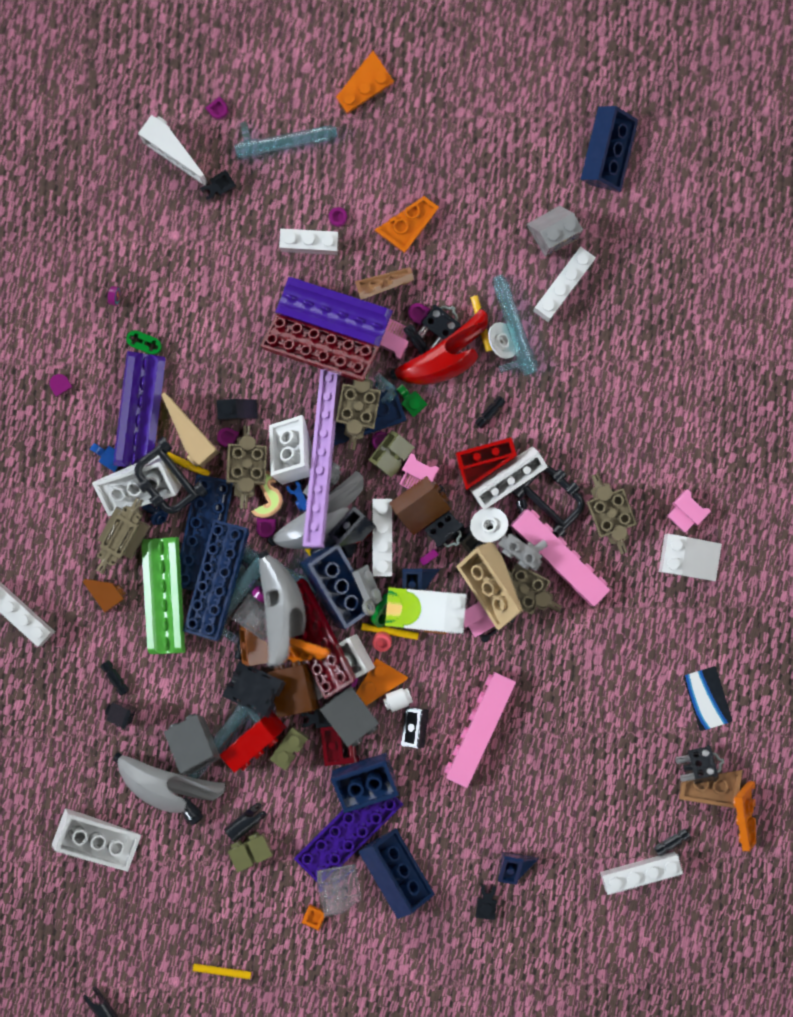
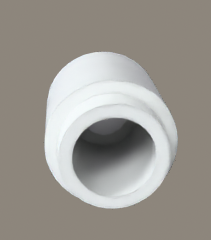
M401 688L385 694L386 698L383 699L386 709H390L391 712L408 707L410 703H413L408 688Z

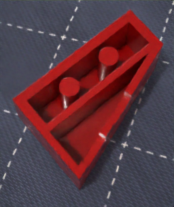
M512 437L455 453L465 491L517 456Z
M272 711L269 718L264 716L223 751L220 757L234 773L239 769L243 771L251 764L249 761L251 758H259L264 753L262 750L264 747L268 746L270 748L278 741L276 737L286 726Z

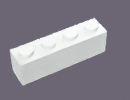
M580 246L533 311L549 322L596 257Z
M532 446L476 483L469 490L479 505L485 510L548 466L540 453Z
M373 499V524L376 526L373 529V576H392V507L389 504L392 499Z
M0 582V613L37 647L43 646L55 631Z
M670 852L662 856L602 871L600 874L605 891L610 895L683 874L678 855L675 852Z

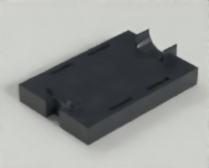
M239 661L235 671L232 670L233 677L231 681L225 684L227 687L222 696L269 718L275 706L273 701L276 696H280L286 682Z

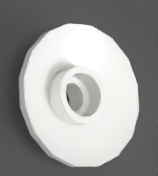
M502 322L494 323L490 327L488 340L495 354L500 358L509 359L516 354L518 343L513 339V330Z
M488 507L474 514L471 519L470 529L472 535L478 541L493 543L499 541L506 534L508 520L501 510ZM489 526H493V529L487 530Z

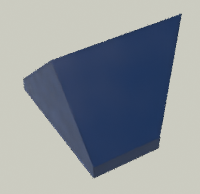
M403 569L402 589L425 591L440 569Z
M502 852L498 882L517 885L518 880L539 858Z

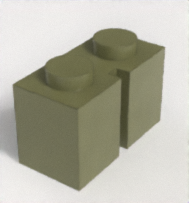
M391 430L368 460L392 478L400 470L402 460L405 461L415 447L401 435Z
M293 726L270 760L286 771L297 755L294 751L298 753L309 737Z
M255 832L248 836L249 840L244 842L238 840L231 844L228 854L237 873L253 866L255 862L259 863L273 856L274 852L264 832L261 834Z

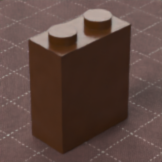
M427 476L389 502L395 514L413 535L451 509L447 503L449 498L445 492L442 491L440 493L441 488L435 480L431 482Z
M302 661L291 663V667L286 668L285 664L274 667L273 671L267 672L269 675L286 682L280 696H276L274 699L277 718L320 708L313 676L307 663L303 664Z

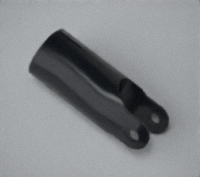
M260 803L254 804L224 828L225 833L233 842L240 839L266 817L267 813L265 811L253 817V814L262 807Z
M93 987V991L99 998V1005L94 1004L87 995H83V999L96 1017H119L98 988Z

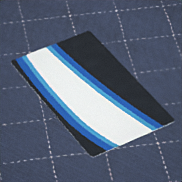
M716 666L683 676L700 731L733 721Z

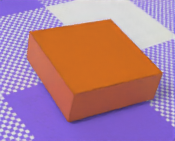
M309 904L301 923L319 931L327 912Z

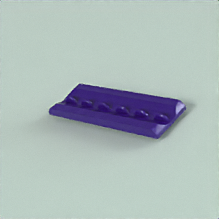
M288 277L275 311L277 314L375 346H380L393 312L388 308L293 277Z
M127 351L113 460L114 466L129 467L136 464L155 448L165 357Z
M393 797L344 813L342 810L296 855L294 860L322 886L403 803L397 797Z

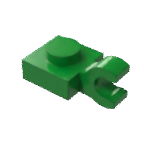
M403 384L396 389L405 399L401 405L413 418L428 405L416 391L410 394Z

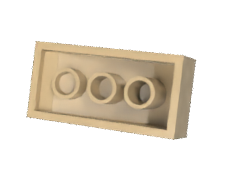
M163 392L161 394L182 444L189 454L187 458L196 467L198 465L204 467L220 452L170 396Z
M488 542L478 546L456 566L497 630L502 629L522 612L504 559L494 543Z

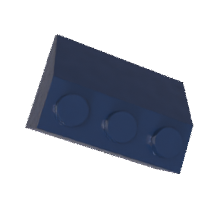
M387 752L332 770L331 781L344 813L399 796L394 770Z

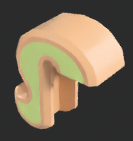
M266 471V484L259 485L268 503L251 511L256 517L260 518L274 516L281 510L284 503L281 492L272 486L273 483H277V480L271 477L269 471Z

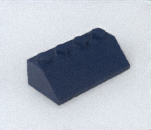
M598 106L580 180L591 186L621 192L638 124L637 118L617 106Z
M337 543L313 553L299 563L337 628L347 629L366 615L362 608L364 599L352 574L354 569Z
M397 828L392 829L358 851L397 919L414 913L435 895Z

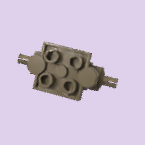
M369 372L363 382L354 380L353 385H342L336 422L342 423L345 426L344 435L349 438L347 448L351 450V445L352 450H355L357 439H363L365 429H374L381 390L372 389L373 381L368 379Z
M246 425L243 426V437L237 438L236 444H228L226 483H233V487H235L234 496L240 498V509L242 510L243 504L244 510L248 509V498L254 497L256 485L266 484L267 446L256 445V439L250 436L251 426H247L246 433Z
M599 473L594 474L591 477L595 487L590 490L593 500L587 501V505L600 538L607 536L610 544H617L620 555L627 553L624 541L629 536L626 528L637 525L624 488L612 492L609 483L602 484Z
M136 497L132 507L126 505L123 509L120 507L115 508L98 541L102 542L100 545L101 550L97 555L101 560L96 569L99 573L104 574L107 566L116 565L123 555L131 560L136 554L151 527L141 521L143 513L139 508L143 503L142 499L140 500V498Z
M518 563L515 564L511 571L508 570L523 611L533 615L536 607L542 611H545L548 607L557 613L560 611L562 605L552 601L553 594L546 591L551 582L550 580L530 569L526 570Z

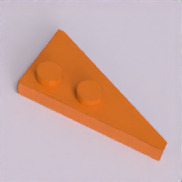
M289 637L288 658L283 663H286L287 660L292 662L308 661L312 657L322 659L326 658L330 652L328 649L304 642L301 639L297 640Z
M376 658L373 663L375 668L367 673L356 693L367 706L406 681L408 677Z

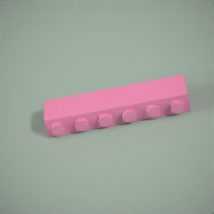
M525 509L509 526L526 543L531 542L536 545L545 540L548 546L539 552L542 555V559L590 606L595 607L610 591L607 587L608 583L602 577L598 578L593 573L595 570L588 563L584 565L579 560L581 556L575 550L570 551L566 547L567 542L560 536L557 538L552 533L554 531L552 527L547 523L543 524L539 520L540 516L533 509Z
M496 672L488 675L485 681V685H487L485 692H480L476 701L479 705L476 710L473 709L468 718L471 720L469 727H464L460 737L463 740L460 745L456 744L452 753L455 757L452 763L448 762L444 770L447 773V779L468 788L516 684L514 680Z

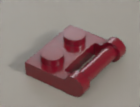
M332 726L320 728L325 766L356 763L359 761V756L356 754V746L352 747L350 745L348 747L349 757L343 758L342 740Z

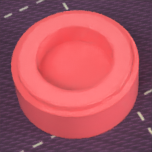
M387 632L376 633L372 641L373 647L380 652L389 650L392 644L391 636Z

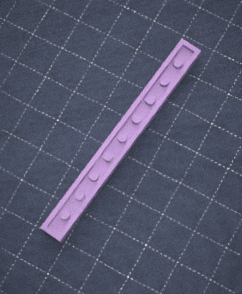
M320 369L303 538V546L305 548H324L341 375Z

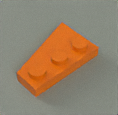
M374 51L370 53L336 96L346 114L394 84L393 79Z
M423 196L405 208L404 211L389 219L382 226L374 229V231L405 254L438 211L439 207Z
M747 781L733 800V805L737 811L736 824L739 826V842L742 845V851H751L756 844V819L752 817L754 807L756 806L755 799H752V789H755V781Z

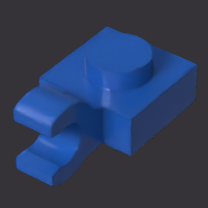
M93 443L90 450L101 456L98 462L116 472L119 466L113 465L115 449L108 446L105 450L96 443Z
M296 481V490L292 491L289 486L286 489L290 495L296 496L297 501L295 503L299 511L306 512L307 497L302 491L301 484Z

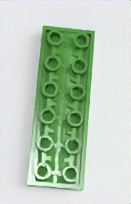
M179 537L143 539L141 547L147 650L149 654L185 653Z

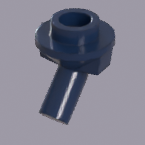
M150 504L142 506V509L152 515L150 521L153 525H161L166 521L168 513L164 512L160 507L156 509Z

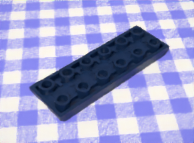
M196 474L195 484L200 482L208 494L203 498L198 496L190 503L180 553L182 589L192 591L195 589L213 520L227 522L234 488L233 483H226L224 479Z
M213 520L184 625V632L219 641L221 638L248 541L249 528Z

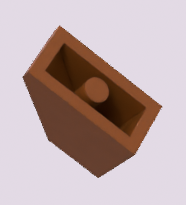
M84 579L82 581L104 613L109 612L126 599L124 596L126 592L120 584L116 585L115 583Z
M239 625L242 663L247 666L268 663V643L250 628Z

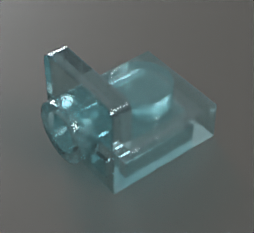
M378 373L374 378L375 386L381 392L387 391L381 402L383 404L387 401L390 403L396 397L395 391L397 389Z

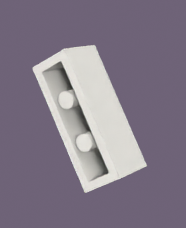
M280 229L279 248L281 252L338 255L339 235L338 232Z

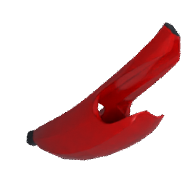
M480 308L467 323L438 345L397 369L390 371L392 380L399 379L411 384L430 385L450 380L468 370L479 357L475 349L459 354L456 353L487 329L488 314L486 311Z

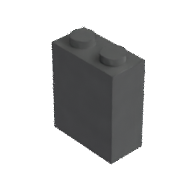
M350 685L319 708L347 747L350 745L354 747L362 741L361 737L366 733L368 735L372 734L377 730L376 725L379 724Z
M197 714L187 716L185 721L174 723L169 726L168 730L164 731L180 774L187 776L221 759L205 718Z

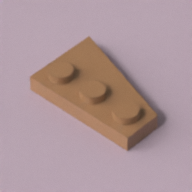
M408 267L355 281L360 300H363L399 285H406L413 281L414 277L411 268Z
M742 770L718 774L717 782L709 781L694 784V780L681 782L679 799L735 808L733 800L740 791Z

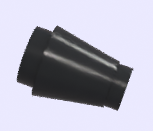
M184 797L182 799L185 800L186 806L185 812L182 814L187 824L189 823L191 826H194L204 818L202 815L203 811L187 797Z

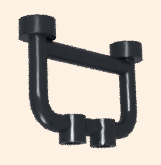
M162 437L157 441L159 445L136 463L134 471L139 481L137 486L143 493L147 491L150 494L151 498H149V501L155 508L159 506L164 512L172 514L181 511L198 496L205 497L208 492L200 482H197L194 486L191 485L167 453L173 448ZM157 456L162 459L189 493L174 506H169L142 473L143 467Z
M547 465L548 467L542 472L548 473L577 502L576 509L565 520L529 487L539 474L513 490L512 493L520 500L526 494L556 523L552 527L553 533L557 537L564 538L567 535L565 530L583 512L585 502L579 493L581 488L572 481L569 484L565 480L567 475L560 468L555 470Z

